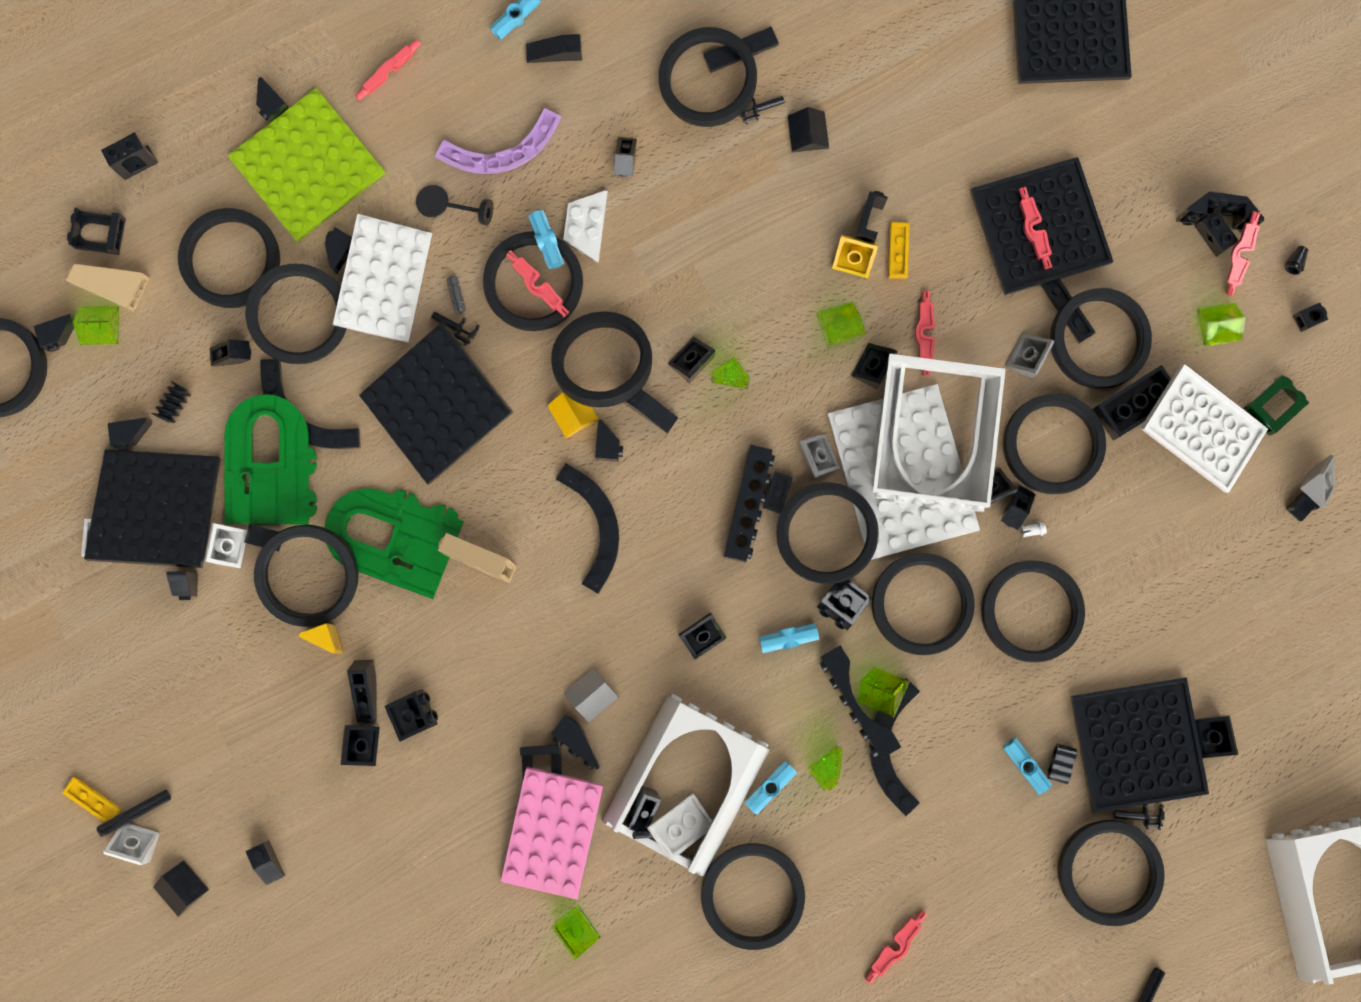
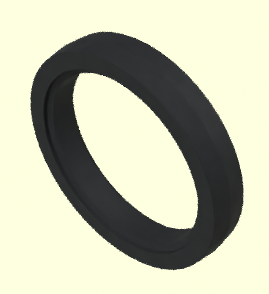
M716 27L697 28L681 35L666 50L659 68L660 91L669 109L681 120L700 127L719 126L738 117L750 104L757 84V67L748 46L734 33ZM709 42L725 45L738 54L745 66V82L740 94L731 104L717 111L698 112L687 108L678 101L671 89V73L674 64L686 50L695 45Z
M222 208L200 216L188 227L179 245L178 266L184 282L198 298L218 307L239 308L246 306L248 295L254 284L240 293L230 295L217 294L204 288L195 276L192 262L193 252L199 239L209 229L222 223L237 222L252 227L260 234L266 247V264L262 275L280 266V250L274 234L261 219L244 210ZM272 285L265 291L263 296L269 291Z
M534 231L518 233L502 241L489 256L483 274L484 293L493 312L508 325L524 331H543L565 321L577 307L583 289V273L576 255L566 243L556 237L561 257L566 261L571 272L570 292L562 304L569 311V314H566V317L563 318L556 310L543 317L526 318L518 316L505 308L496 293V273L509 251H514L524 246L538 245Z
M298 263L281 265L262 275L252 287L245 309L247 328L256 345L264 353L278 361L289 364H308L318 361L329 355L339 345L347 328L335 326L329 338L315 349L305 352H290L276 347L264 336L258 322V306L265 291L275 282L287 277L301 276L317 281L332 295L336 307L341 288L332 277L316 267Z
M1109 288L1086 290L1070 298L1054 317L1050 330V339L1054 341L1051 351L1058 367L1072 381L1089 388H1112L1130 380L1145 365L1152 345L1150 323L1140 305L1125 293ZM1092 301L1111 303L1123 310L1134 325L1137 337L1134 356L1130 363L1115 375L1096 376L1087 373L1073 362L1067 352L1064 340L1067 321L1073 311L1084 303Z
M593 312L573 320L560 332L552 349V370L562 391L577 403L598 408L615 406L632 398L647 382L652 369V349L643 329L631 318L615 312ZM597 328L618 329L631 336L640 349L639 365L633 376L623 385L608 391H589L574 384L564 370L565 355L572 342L589 330Z
M0 318V331H8L17 335L27 346L31 357V372L26 385L14 398L0 404V417H6L22 411L37 398L46 380L47 359L44 349L39 346L37 337L30 330L15 321Z
M1046 394L1027 401L1012 415L1004 433L1003 450L1008 467L1022 484L1040 493L1065 494L1086 485L1099 471L1106 453V435L1100 419L1084 402L1064 394ZM1044 407H1061L1075 413L1086 424L1092 439V453L1087 466L1078 476L1064 482H1049L1036 477L1023 465L1017 451V434L1022 422L1031 412Z
M832 482L816 483L795 493L783 507L777 523V544L785 563L800 577L820 584L840 583L859 574L871 561L878 544V522L871 505L854 489ZM823 495L839 496L853 503L862 513L867 529L864 548L856 560L847 567L831 572L816 571L802 564L795 557L789 543V526L795 512L808 500Z
M296 525L276 533L261 549L254 567V584L262 604L276 618L295 626H317L333 620L349 606L358 586V564L350 546L335 532L318 525ZM298 537L319 539L331 546L341 558L345 569V586L340 598L330 608L317 613L296 612L284 606L272 592L268 580V567L271 557L281 544L290 539Z
M911 554L894 561L878 578L872 595L873 617L881 634L896 648L914 655H934L948 650L965 635L974 615V594L967 577L954 563L934 554ZM916 565L932 566L946 573L956 584L961 596V614L954 629L941 640L928 644L911 642L900 636L888 622L884 609L885 593L891 580L900 571Z
M1027 560L1009 565L992 579L983 595L981 616L988 637L1000 651L1016 660L1038 663L1052 660L1073 646L1083 629L1085 604L1078 585L1068 573L1051 563ZM1026 572L1041 573L1058 582L1066 592L1071 606L1070 624L1064 636L1053 646L1039 651L1025 650L1013 645L1003 636L995 619V602L1000 589L1012 577Z
M1102 820L1081 827L1065 843L1058 862L1059 884L1066 900L1082 917L1100 925L1124 926L1142 919L1154 908L1164 886V865L1157 847L1141 830L1122 821ZM1102 833H1121L1134 840L1143 850L1149 865V882L1145 893L1135 905L1117 913H1104L1089 907L1078 895L1072 878V866L1078 850L1090 838Z
M748 843L730 848L711 864L703 880L701 903L708 924L720 938L741 949L761 950L779 944L797 927L804 910L805 887L797 867L784 853L768 845ZM746 856H760L777 863L788 875L793 889L792 907L786 920L777 929L762 936H744L729 929L718 917L713 903L715 882L722 870L731 862Z

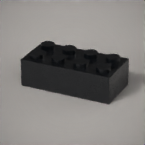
M1161 365L1092 409L1113 441L1147 419L1171 378Z

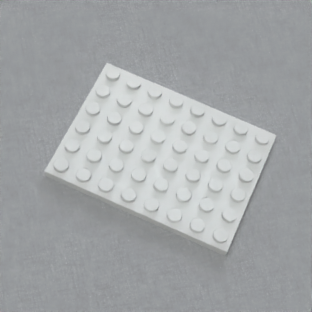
M938 384L902 393L897 432V452L901 466L908 478L928 494L936 493L949 487L963 472ZM884 399L827 414L847 486L857 491L868 501L877 518L879 537L876 551L871 560L980 531L975 511L972 509L952 511L947 506L937 509L931 508V504L914 506L909 501L899 504L893 503L892 499L875 498L873 486ZM853 504L865 545L867 535L865 519L860 510Z

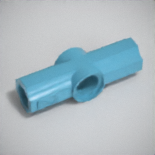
M518 0L516 3L510 4L506 12L490 26V30L498 39L502 40L515 27L524 23V19L541 4V0ZM513 13H519V16L512 17L511 15Z
M543 210L532 212L528 217L547 267L549 269L558 268L564 262L558 249V242L553 229L550 228Z
M809 624L798 628L792 627L780 630L778 633L759 637L762 653L778 649L784 650L800 646L799 644L819 640L816 624Z
M1015 737L1006 742L1002 748L1037 794L1040 795L1049 790L1052 786L1051 782L1018 739ZM1030 761L1031 768L1024 771V763Z
M784 761L744 803L757 815L773 797L778 795L780 790L797 774V771ZM770 782L776 784V790L772 793L767 792L765 789L766 785Z

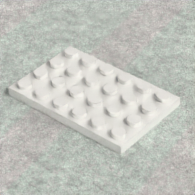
M357 214L333 325L408 343L432 233Z
M1185 364L1179 366L1140 428L1226 493H1229L1268 430L1263 424Z

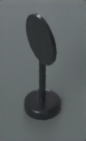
M437 185L424 187L416 197L417 209L426 217H437L447 207L478 213L479 223L485 226L489 225L492 219L493 202L490 199L482 200L479 208L449 203L447 192Z

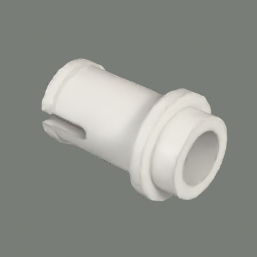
M1038 521L1037 524L1021 526V530L1025 531L1022 532L1023 538L1034 535L1043 536V534L1047 533L1045 522L1041 523V521Z

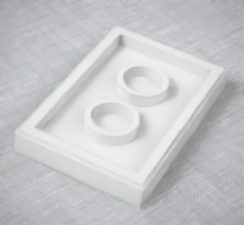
M691 794L647 827V829L667 858L672 860L707 833L712 819L696 796Z

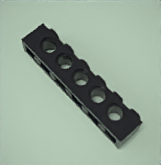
M750 444L724 558L746 563L747 559L752 557L753 548H750L752 540H756L758 530L754 528L756 522H760L762 511L759 510L760 503L764 504L767 493L763 492L764 485L769 484L771 474L768 473L769 466L773 467L775 455H772V449ZM761 463L764 466V470L757 472L754 470L753 465ZM756 481L759 483L760 488L756 491L751 490L749 483ZM746 500H753L755 507L753 509L746 508ZM748 518L751 521V526L748 528L742 527L740 520ZM740 536L744 537L747 541V544L743 547L736 544V539Z

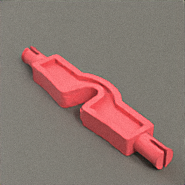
M415 39L409 46L406 45L394 57L387 60L362 85L363 88L355 94V97L360 101L367 94L370 95L388 79V73L391 70L397 71L414 55L413 52L421 46V43Z
M1026 187L1020 188L1019 192L1022 200L1019 204L1024 216V233L1032 242L1037 259H1042L1044 269H1049L1053 266L1049 258L1052 252L1047 232L1045 230L1035 231L1033 229L1034 225L1042 221V217L1036 207L1034 198H1029Z
M1252 211L1250 221L1244 224L1240 240L1232 248L1230 256L1232 264L1227 277V282L1229 283L1227 295L1234 296L1236 287L1242 284L1250 264V260L1241 257L1240 254L1242 251L1251 252L1255 249L1260 226L1257 224L1260 212Z
M512 250L509 251L506 257L513 262V268L524 279L529 292L536 297L542 298L553 311L557 310L563 318L566 317L569 311L562 305V299L555 293L550 284L545 282L536 287L534 284L540 278L539 272L530 266L523 257L518 258Z
M922 291L923 302L919 304V322L915 328V339L919 345V358L934 359L935 338L923 334L924 330H933L935 327L934 304L930 302V291ZM922 370V375L929 376L930 371Z
M921 910L914 919L909 918L904 926L894 934L893 939L899 944V949L893 950L888 945L884 946L877 959L872 963L871 972L864 978L867 982L872 984L878 975L883 976L893 962L899 961L907 954L911 940L922 928L921 922L928 916Z

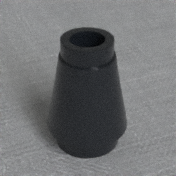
M1304 246L1297 247L1285 263V269L1288 273L1299 275L1304 271L1308 248Z

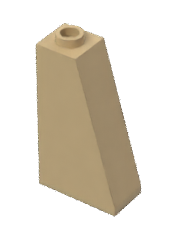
M74 264L69 269L66 279L73 286L134 312L150 278L140 272Z
M448 533L441 538L438 545V551L443 555L506 583H510L517 568L508 558Z

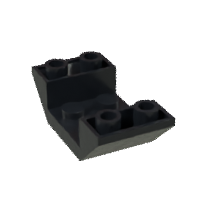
M1209 191L1177 217L1176 222H1182L1183 225L1191 226L1196 224L1206 214H1212L1218 210L1223 216L1233 215L1232 229L1242 233L1245 222L1250 221L1252 211H1260L1247 196ZM1260 214L1257 222L1258 225L1264 222V216L1262 214Z

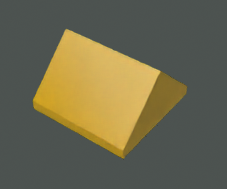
M841 235L832 269L868 278L878 244Z
M564 392L547 405L565 438L599 420L592 407L577 403Z
M324 624L301 632L298 636L331 653L342 654L343 652L336 627L333 624Z

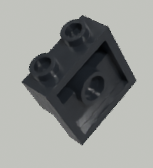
M850 580L835 583L818 604L817 608L820 609L819 613L823 617L832 618L839 629H846L848 631L872 597Z
M423 689L414 691L384 706L399 742L438 725V714L435 710L431 709L429 705L430 696Z

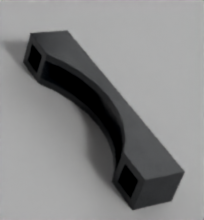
M841 645L820 656L821 662L819 665L824 673H829L831 677L829 679L830 684L834 690H839L841 694L839 699L844 707L848 705L851 710L849 715L854 724L858 722L861 727L859 732L864 741L868 740L871 747L869 749L873 756L881 760L900 749L901 745L892 730L874 722L857 704L850 685V660Z

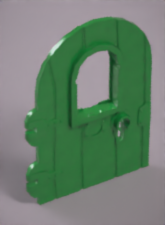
M267 394L253 396L236 406L228 418L224 434L225 524H309V517H313L317 511V506L310 505V502H317L316 494L313 490H309V475H313L317 468V463H310V459L316 460L317 454L313 448L309 447L308 426L304 416L295 405L284 398ZM260 416H271L278 423L279 462H253L252 430L254 423ZM247 473L250 475V479L248 480L249 494H246L247 480L245 478V475Z
M359 489L341 497L329 511L324 527L335 532L347 542L355 555L358 571L397 587L434 599L450 557L438 551V545L446 533L458 538L464 521L458 519L457 512L449 507L447 513H444L446 506L442 504L435 505L432 509L421 506L415 494L409 493L406 499V491L397 490L393 494H389L376 489ZM365 514L395 525L392 531V539L387 544L385 551L356 541L348 536L346 529L352 516ZM327 544L333 557L343 565L337 552ZM400 559L402 562L413 565V568L409 569L401 565H395L394 561Z

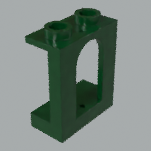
M1281 375L1275 378L1274 382L1257 398L1249 402L1244 409L1268 428L1266 433L1270 436L1284 427L1309 402L1306 400L1305 394L1298 391L1288 377ZM1283 389L1294 403L1280 417L1274 420L1262 406Z

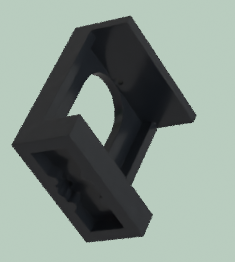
M135 132L101 150L108 165L124 180L158 163L151 148L148 145L143 146Z
M880 191L869 192L856 239L875 243L878 232L868 230L866 227L872 207L883 210L888 196H885L884 193Z
M75 208L74 213L71 215V231L67 235L68 245L77 250L119 255L126 219L118 213L104 215L82 212ZM87 224L109 226L107 243L84 240L81 236L82 228Z
M560 745L520 747L523 780L526 768H533L532 755L551 754L552 773L562 775Z

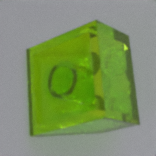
M853 302L816 313L827 348L863 338L866 334L861 316Z
M837 745L806 769L824 791L826 789L832 790L838 785L837 780L840 779L843 750Z

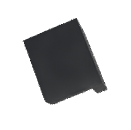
M1302 492L1286 510L1298 521H1303L1311 511L1319 509L1320 506Z

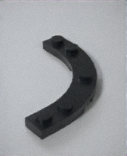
M261 359L260 368L263 394L279 396L287 400L282 385L281 361ZM306 421L310 445L325 449L361 448L359 428L325 429Z
M565 463L556 480L583 497L592 508L598 522L600 531L598 554L582 585L599 594L609 578L617 559L619 548L617 518L609 499L602 489L588 476Z
M904 678L884 699L878 709L874 722L892 730L900 712L920 691L907 678ZM869 749L871 766L879 786L889 800L907 816L920 802L898 779L893 769L890 755L880 760L878 757L875 758Z

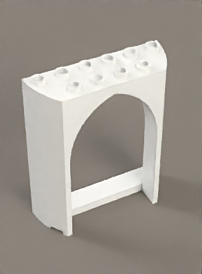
M889 354L873 486L875 498L892 499L893 503L899 504L909 501L914 506L931 504V508L937 509L947 506L952 511L972 509L973 511L984 512V508H989L1006 369ZM905 368L979 377L971 448L967 464L961 475L952 485L936 493L928 494L917 487L904 472L898 457L897 432Z
M672 694L671 697L666 696L602 818V822L612 827L613 831L617 833L619 831L633 839V830L628 829L627 824L623 823L661 751L671 741L685 733L695 730H716L724 740L731 759V780L728 791L693 860L681 853L672 859L688 868L689 872L705 876L770 749H768L769 745L758 739L756 743L751 740L752 736L742 730L739 734L734 731L735 727L725 721L723 724L717 722L716 716L708 712L704 715L699 712V707L691 703L687 706L681 703L682 698ZM634 839L667 857L655 839Z
M1360 817L1348 818V822L1341 823V821L1329 822V826L1322 827V825L1310 826V830L1306 831L1294 829L1290 831L1291 834L1287 835L1275 833L1271 835L1272 838L1265 839L1295 967L1300 981L1313 984L1318 981H1324L1326 985L1334 984L1333 978L1361 973V959L1329 966L1313 898L1314 872L1327 848L1339 839L1347 840L1361 848Z

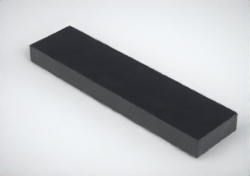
M772 26L741 39L748 46L753 56L779 45ZM722 46L703 54L710 73L742 61L738 54L727 46Z
M1060 279L1040 285L1057 311L1072 298ZM1076 308L1070 315L1066 325L1077 342L1081 343L1096 332L1080 308Z

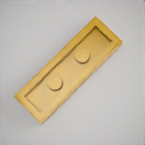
M890 222L888 279L908 278L910 223Z
M76 776L71 779L62 792L66 797L104 823L118 816L123 810Z

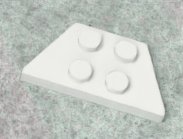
M602 191L570 202L567 208L564 242L592 258L596 263H599L608 191Z

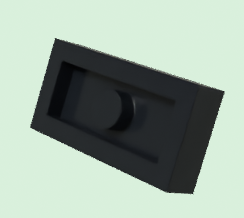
M775 471L763 505L764 509L778 514L781 513L793 477Z

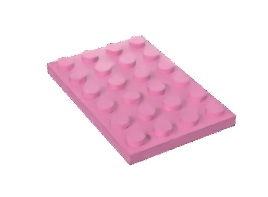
M527 767L501 882L578 899L604 785Z

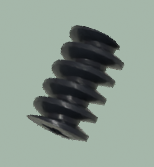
M170 381L174 385V387L167 386L170 394L163 393L166 400L160 399L159 402L162 407L156 406L155 409L158 413L151 414L167 423H175L176 421L172 416L179 417L180 414L176 409L183 410L180 402L187 403L184 396L190 397L191 394L187 389Z

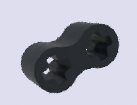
M249 524L244 543L263 547L279 531ZM281 545L277 548L276 551H280Z
M1057 743L1053 750L1047 778L1067 785L1071 778L1077 749Z

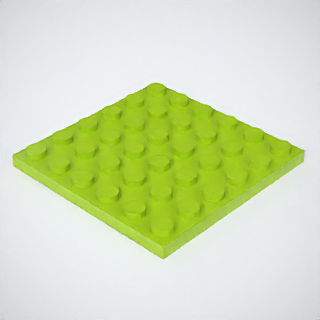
M317 88L305 95L228 155V158L297 243L386 174Z

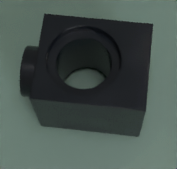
M1317 303L1293 315L1300 332L1328 320L1327 311L1321 303ZM1310 313H1312V314L1314 315L1315 320H1312V319L1310 318V316H1309Z

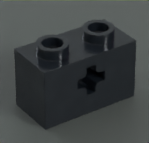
M1218 210L1195 226L1216 257L1239 241Z

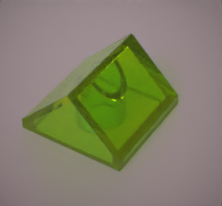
M1236 303L1197 309L1204 346L1243 339L1245 316Z
M80 307L73 320L80 345L119 344V307Z
M733 357L712 372L711 383L748 389L750 377L737 359Z
M873 667L860 682L859 703L895 717L909 681Z
M579 905L552 925V929L574 960L601 938Z

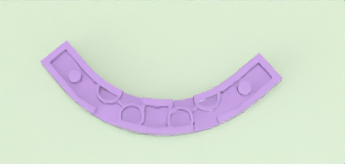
M544 108L532 131L519 145L512 149L509 148L492 155H484L464 150L443 140L435 157L457 169L470 173L496 174L510 171L527 163L542 151L562 118L560 115Z

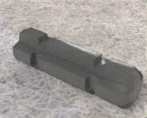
M451 276L447 278V284L450 286L449 291L452 303H455L453 307L456 313H462L466 308L465 304L462 303L464 300L460 286L457 285L459 281L457 276Z

